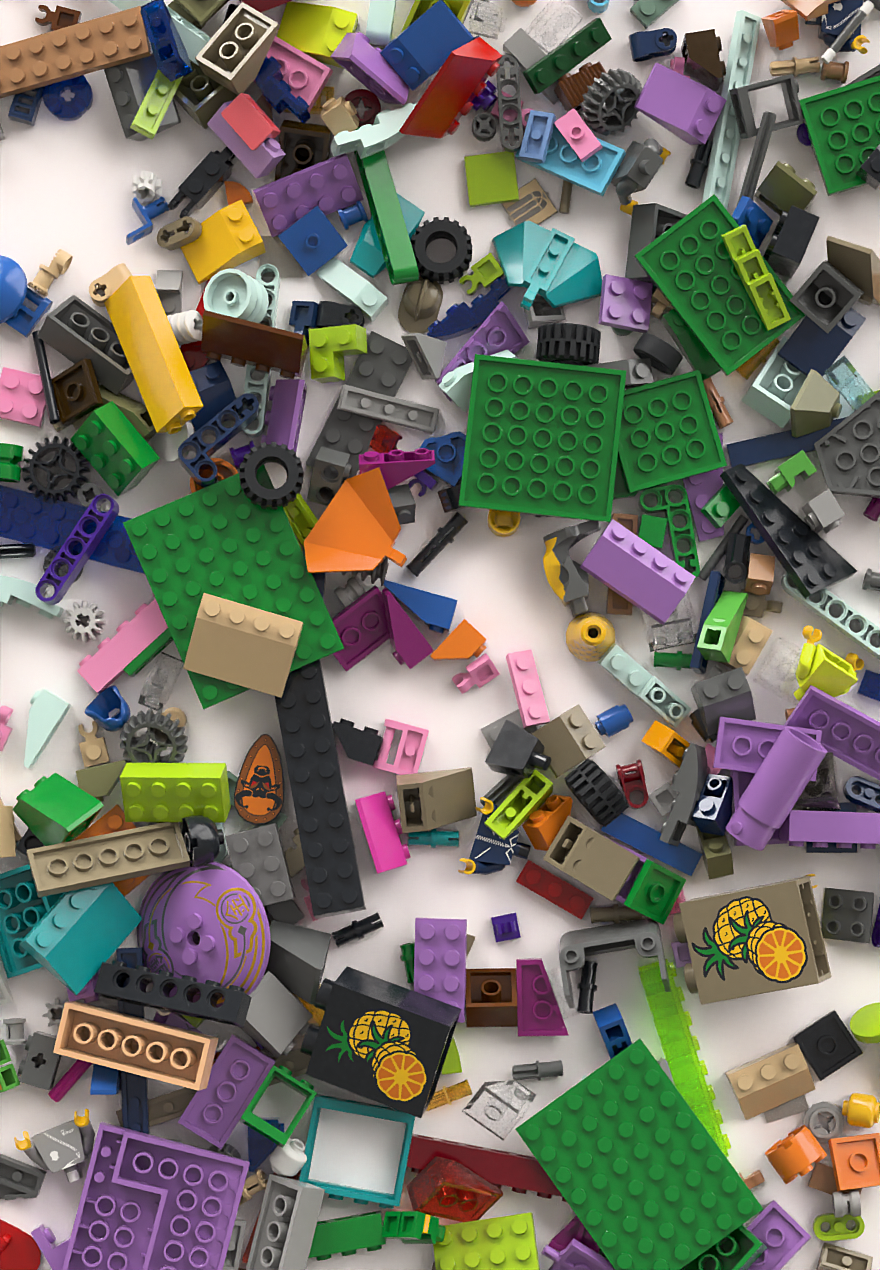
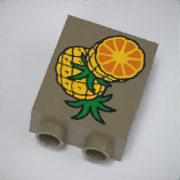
M810 876L694 898L679 903L681 913L674 914L673 926L675 935L681 944L688 943L692 962L685 964V982L691 994H699L701 1005L819 984L832 977Z

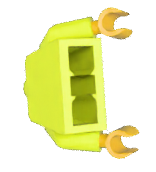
M805 626L802 635L807 639V643L803 644L795 672L800 686L794 692L795 698L800 701L810 685L832 697L847 694L851 686L858 681L855 671L861 670L864 667V661L852 652L843 660L822 645L818 644L815 646L814 643L822 638V632L816 628L813 631L812 626Z

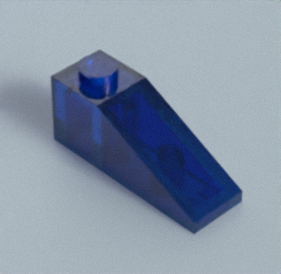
M153 0L141 6L140 12L158 69L171 82L192 72L187 51L164 0Z

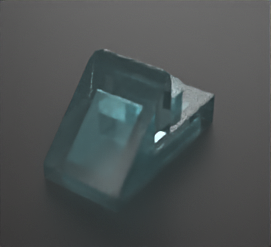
M845 355L824 371L829 383L843 396L854 411L875 395Z

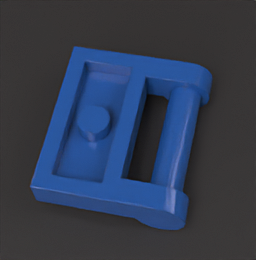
M27 287L25 298L37 305V309L33 312L22 304L17 313L4 322L26 338H28L53 304V301L47 297L43 298Z

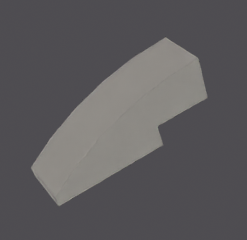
M522 28L517 30L503 44V51L517 59L522 73L546 56L543 50ZM558 81L541 92L553 105L559 101V98L554 93Z

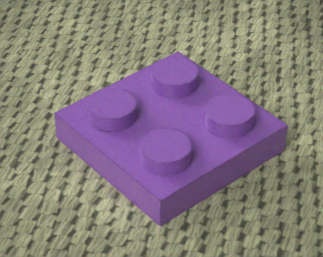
M605 274L602 278L598 324L647 333L649 331L653 283Z

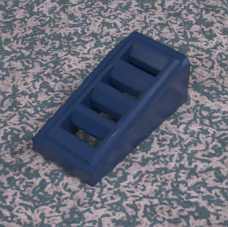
M46 86L29 90L36 92L35 96L24 94V92L15 94L8 113L10 120L34 126ZM22 99H26L33 101L32 105H29L26 103H22L21 101ZM19 107L30 110L29 114L20 112Z

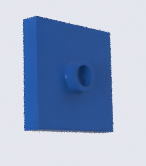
M318 205L278 235L308 276L348 246Z

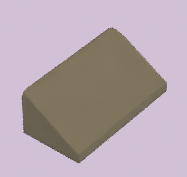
M824 1242L816 1270H871L873 1257Z

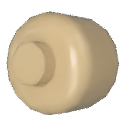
M170 707L162 713L163 716L171 713L170 719L172 721L179 719L180 722L177 727L186 726L187 716L180 708Z

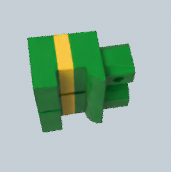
M386 1211L381 1237L401 1239L404 1244H435L436 1242L444 1241L446 1228L439 1225L440 1218L418 1211Z

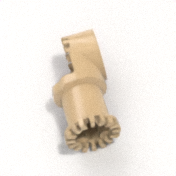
M62 249L55 253L56 257L53 256L54 259L51 260L49 267L40 264V270L33 282L28 283L30 288L35 291L38 290L37 292H40L43 296H48V289L54 279H58L60 274L63 275L72 262L73 255Z
M261 1168L256 1170V1174L246 1178L239 1206L252 1199V1195L263 1189L266 1190L268 1179L266 1180L267 1175L265 1176L266 1173Z

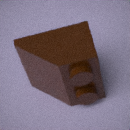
M516 968L466 969V1028L517 1027Z

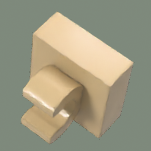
M657 288L651 299L656 305L650 314L659 319L665 310L669 312L673 307Z

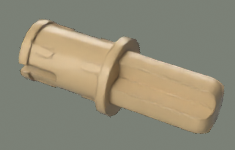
M793 57L792 60L774 61L770 63L769 71L773 77L793 74L794 77H797L798 74L819 73L820 62H817L819 57L802 59Z

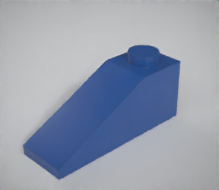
M384 581V588L386 587L394 597L425 625H429L430 631L441 634L444 633V630L450 631L458 600L391 581Z
M616 1003L593 1012L609 1057L612 1059L632 1044L622 1015Z

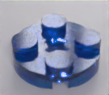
M84 75L46 85L43 88L44 104L49 112L59 120H78L92 106L93 91ZM65 90H70L71 93L75 94L74 98L70 97L71 101L66 102L65 98L61 97Z

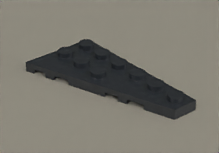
M736 465L725 470L720 475L805 599L853 576L857 572L849 562L814 530H811L810 526L744 465Z

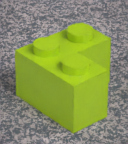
M357 324L309 329L311 379L320 383L345 381L344 356L367 354L366 328Z

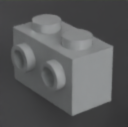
M830 489L808 501L801 508L806 515L804 517L805 523L810 526L811 530L814 529L816 533L823 530L827 534L842 524L840 519L845 516Z

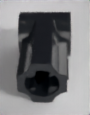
M729 533L725 565L722 570L725 579L733 584H739L746 579L751 543L750 535ZM733 565H739L741 568V574L737 578H730L728 575L729 568Z

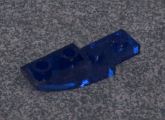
M266 56L255 78L261 93L279 115L287 108L305 124L311 118L308 112L309 105L302 97L298 96L295 98L290 93L292 89L282 80L284 77L280 71L281 64L273 56L270 58Z
M499 277L489 286L491 290L485 296L480 294L471 302V308L464 301L460 305L457 303L453 304L446 311L447 316L441 322L437 319L427 328L429 332L426 335L444 341L462 336L479 328L498 306V301L514 287L508 286L506 278L502 280Z

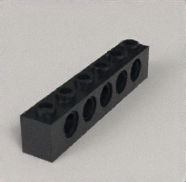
M113 960L112 964L102 962L94 992L103 998L244 1028L252 997L244 993L245 989L242 987L230 985L229 989L220 987V983L206 980L204 984L197 982L196 978L182 975L180 979L173 977V973L159 970L158 974L150 972L151 969L136 965L135 969L128 968L126 963ZM130 977V983L123 988V982ZM153 982L152 990L146 993L148 984ZM177 987L176 994L173 997H169L170 991ZM201 992L200 999L193 1003L194 995ZM221 997H224L225 1000L223 1005L217 1008V1001Z

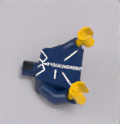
M485 797L480 798L485 801V806L482 809L475 807L478 812L483 814L469 859L461 858L459 860L466 863L465 870H458L462 874L488 875L502 871L506 865H510L512 856L527 860L531 845L517 841L520 833L519 830L516 829L503 840L484 825L486 820L499 807Z

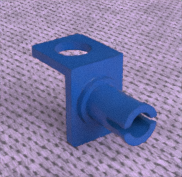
M161 196L146 206L141 205L136 197L132 199V208L143 226L126 235L127 245L152 233L153 224L151 220L170 210L167 202L164 203V197Z

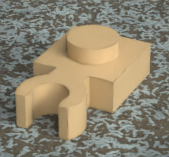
M92 721L93 730L90 733L85 732L83 724L78 727L79 733L86 740L79 743L85 768L111 762L105 737L97 738L96 736L99 726L95 721Z

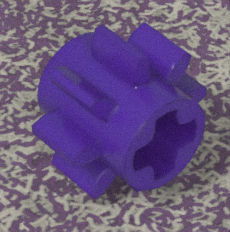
M489 80L485 83L487 87L478 97L475 96L472 100L474 104L472 108L475 111H478L480 107L487 111L498 98L495 95L497 88Z

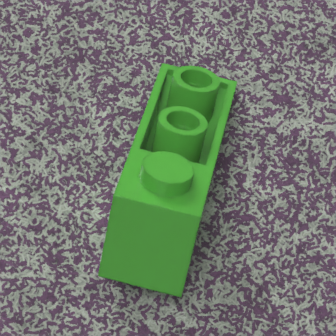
M726 590L722 592L703 624L697 648L705 660L730 662L748 593Z

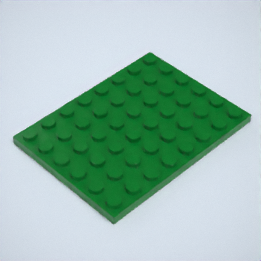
M263 464L257 470V481L266 489H275ZM239 473L123 522L183 663H185L203 594L206 593L303 622L304 625L290 668V672H293L339 652L344 647L313 575L308 573L306 559L283 507H277L278 509L272 510L271 507L263 509L260 505L251 503V500L247 499L241 488ZM187 670L204 710L251 690Z
M641 1038L515 1129L615 1270H680L763 1210L759 1201Z

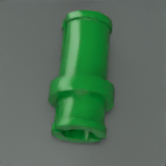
M654 651V667L676 668L677 671H681V668L691 669L692 653Z
M415 942L400 945L402 952L400 959L404 961L407 983H414Z

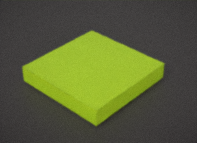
M503 151L464 157L470 207L520 201L514 152Z

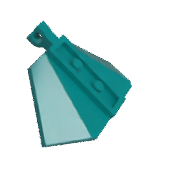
M524 221L497 235L492 240L508 286L527 288L520 307L528 311L537 294L543 296L553 308L601 296L602 275L597 254L574 243L575 238L555 228L550 231L531 221Z

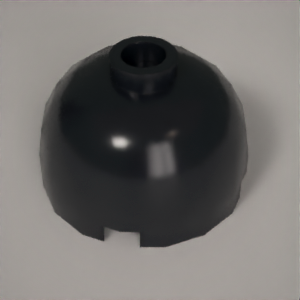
M202 815L182 818L181 833L183 838H185L190 861H193L192 864L190 862V867H200L215 860L220 853V845L224 844L222 829H217L216 824L211 819Z

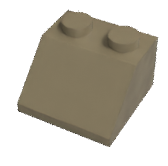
M579 704L532 733L545 747L542 754L551 757L549 767L556 778L606 747Z

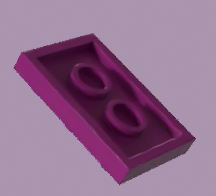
M376 585L332 618L344 647L343 650L333 655L346 672L389 639L383 596Z

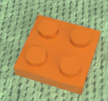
M880 1133L828 1140L837 1192L880 1186Z

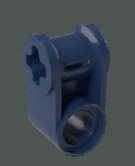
M670 28L640 31L628 36L633 62H642L652 58L668 56L676 49L677 35ZM662 38H667V41L670 42L669 46H665Z

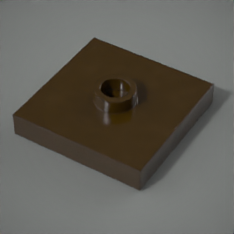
M84 358L51 379L62 425L69 426L103 405L91 359Z

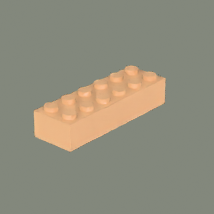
M70 1001L64 1004L53 1053L199 1091L206 1089L208 1086L219 1038L77 1001Z

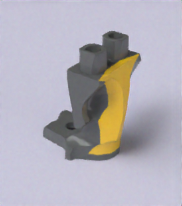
M587 521L568 526L543 537L546 546L543 565L548 583L562 601L564 607L570 606L573 618L588 613L585 600L589 597L588 573L580 568L581 564L571 559L569 549L583 538L600 531L602 524L598 521Z

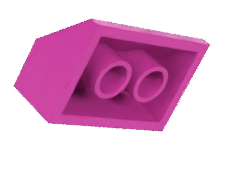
M384 791L356 799V806L377 874L407 865L406 859L411 858L407 843L401 844L399 835L403 834L400 820H394L392 810H395L396 807L392 795L387 796Z

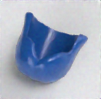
M116 685L109 686L97 695L84 711L87 716L110 732L123 728L131 716L130 707L121 696ZM115 708L119 709L114 716L109 718V712Z

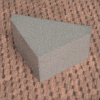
M536 296L529 311L524 309L528 329L566 320L563 306L553 308L543 296Z
M421 333L403 334L401 338L422 380L438 379L441 376L447 342Z

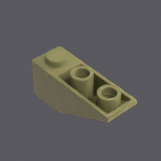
M102 384L98 385L103 400V405L100 407L113 401L148 443L157 432L146 405L121 393L115 395Z

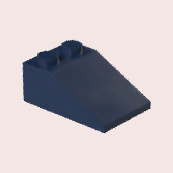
M851 308L827 334L806 315L777 355L806 376H808L812 369L823 377L865 322L866 318Z

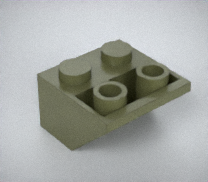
M778 161L758 187L754 196L781 217L783 211L788 212L791 206L806 211L818 191L815 190L816 187L810 180L806 178L802 180L797 176L795 169L787 163L782 164Z

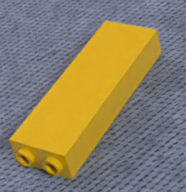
M130 276L104 304L156 432L175 434L182 430V426L186 422L195 418L196 413L203 407V404L151 277Z

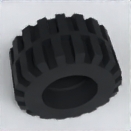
M433 217V221H424L423 226H418L415 235H412L411 245L419 276L423 279L426 277L430 282L438 281L439 284H444L445 281L452 283L455 278L458 277L460 279L463 276V272L468 270L469 264L472 261L470 234H467V229L464 226L461 227L455 219L452 222L449 221V217H444V220H439V217ZM436 239H447L455 245L456 254L450 261L437 263L427 256V246Z
M550 323L538 328L536 359L543 362L579 366L598 364L601 332L591 326L573 323Z
M272 441L271 444H266V442L260 443L259 447L256 448L254 446L251 448V452L249 454L246 453L243 457L244 460L240 465L239 473L240 485L244 495L254 505L258 504L263 509L271 507L272 510H275L280 506H288V503L290 501L293 502L297 494H300L304 478L302 462L296 456V452L293 449L289 450L287 445L283 443L282 445H277V442ZM274 462L283 466L287 473L286 482L277 489L262 487L257 481L256 473L263 464Z
M587 758L564 778L570 791L602 826L606 827L629 807L628 801L621 791L593 760Z

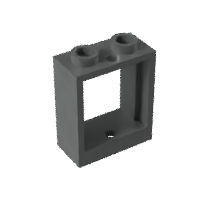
M793 74L729 90L741 139L757 136L759 130L755 126L748 92L781 83L789 120L775 123L773 131L804 123L797 94L799 93V84Z

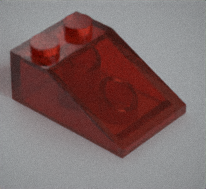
M437 1156L406 1186L413 1211L459 1222L479 1220L503 1196L501 1189L459 1162Z

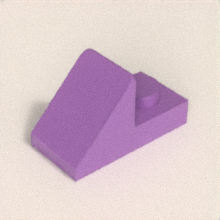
M44 1224L35 1228L31 1235L52 1270H62L70 1237L55 1245L56 1237L49 1227L45 1228Z

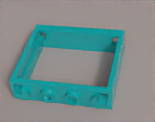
M316 1094L304 1153L307 1156V1161L301 1169L299 1181L324 1189L325 1193L329 1194L328 1198L343 1200L344 1197L354 1198L353 1202L368 1205L369 1201L379 1203V1207L385 1209H394V1206L399 1207L415 1116L391 1107ZM321 1108L406 1123L394 1194L308 1179Z

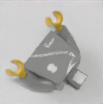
M85 1109V1116L83 1117L78 1116L77 1111H75L74 1120L31 1137L32 1141H30L28 1132L24 1131L23 1136L25 1139L23 1141H19L14 1137L16 1148L21 1151L23 1150L33 1162L44 1170H50L51 1173H55L64 1169L68 1183L83 1178L78 1163L88 1159L95 1139V1132L89 1120V1109Z

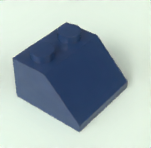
M216 361L190 372L203 407L196 413L195 418L191 420L195 432L237 399L221 361Z

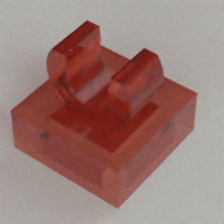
M377 424L369 447L378 453H389L392 450H398L396 447L397 443L403 437L396 431H392L385 424Z

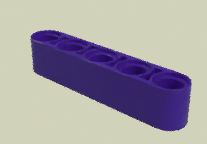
M100 494L92 500L38 582L35 593L41 601L55 605L63 599L119 513V505L109 495ZM106 501H110V510L106 513H101V505ZM90 523H96V531L92 534H87V526ZM82 544V552L79 555H73L74 546ZM63 565H68V573L65 576L60 577V567ZM49 586H53V596L46 598L45 590Z

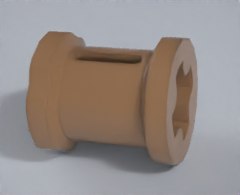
M830 61L829 64L823 62L820 80L832 79L845 84L849 71V62L838 63Z

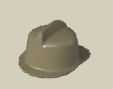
M419 276L418 281L407 283L399 305L398 319L400 325L409 333L423 334L434 326L443 300V291L437 281L432 283L426 277L423 279Z

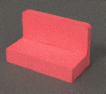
M240 93L221 112V116L251 150H256L267 138L275 139L281 133L280 129L249 94Z

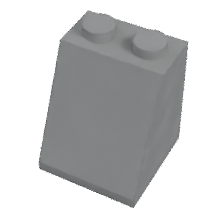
M268 971L257 988L249 994L252 998L244 1028H239L278 1059L282 1053L287 1056L296 1045L293 1039L297 1034L303 1036L310 1026L308 1021L312 1014Z

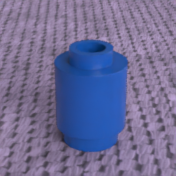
M622 704L621 706L615 705L597 715L598 721L594 724L601 736L606 735L610 738L630 727L629 724L634 722L627 706Z

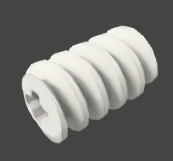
M189 310L188 312L167 315L178 345L202 341L203 318L198 311Z

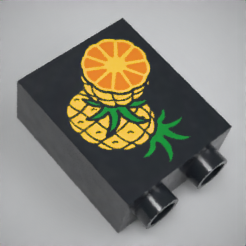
M348 966L336 981L325 978L319 988L314 1007L325 1011L321 1026L311 1023L301 1045L300 1052L311 1056L305 1075L422 1118L434 1097L462 1009Z

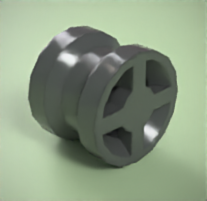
M483 112L474 117L472 133L477 140L486 142L494 138L497 123L493 115Z
M88 482L83 484L81 489H78L77 498L81 505L88 508L92 500L97 495L104 494V492L98 485Z

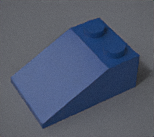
M438 0L394 38L380 53L410 89L414 91L443 66L452 51L467 44L474 37L445 2Z

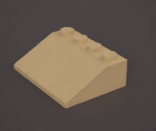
M204 593L183 669L282 698L304 624L298 620Z

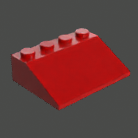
M481 37L452 51L399 131L406 135L439 139L448 134L453 135L461 124L458 122L461 116H466L472 109L474 97L480 96L487 87V84H485L489 76L492 77L500 68L498 62L503 55Z

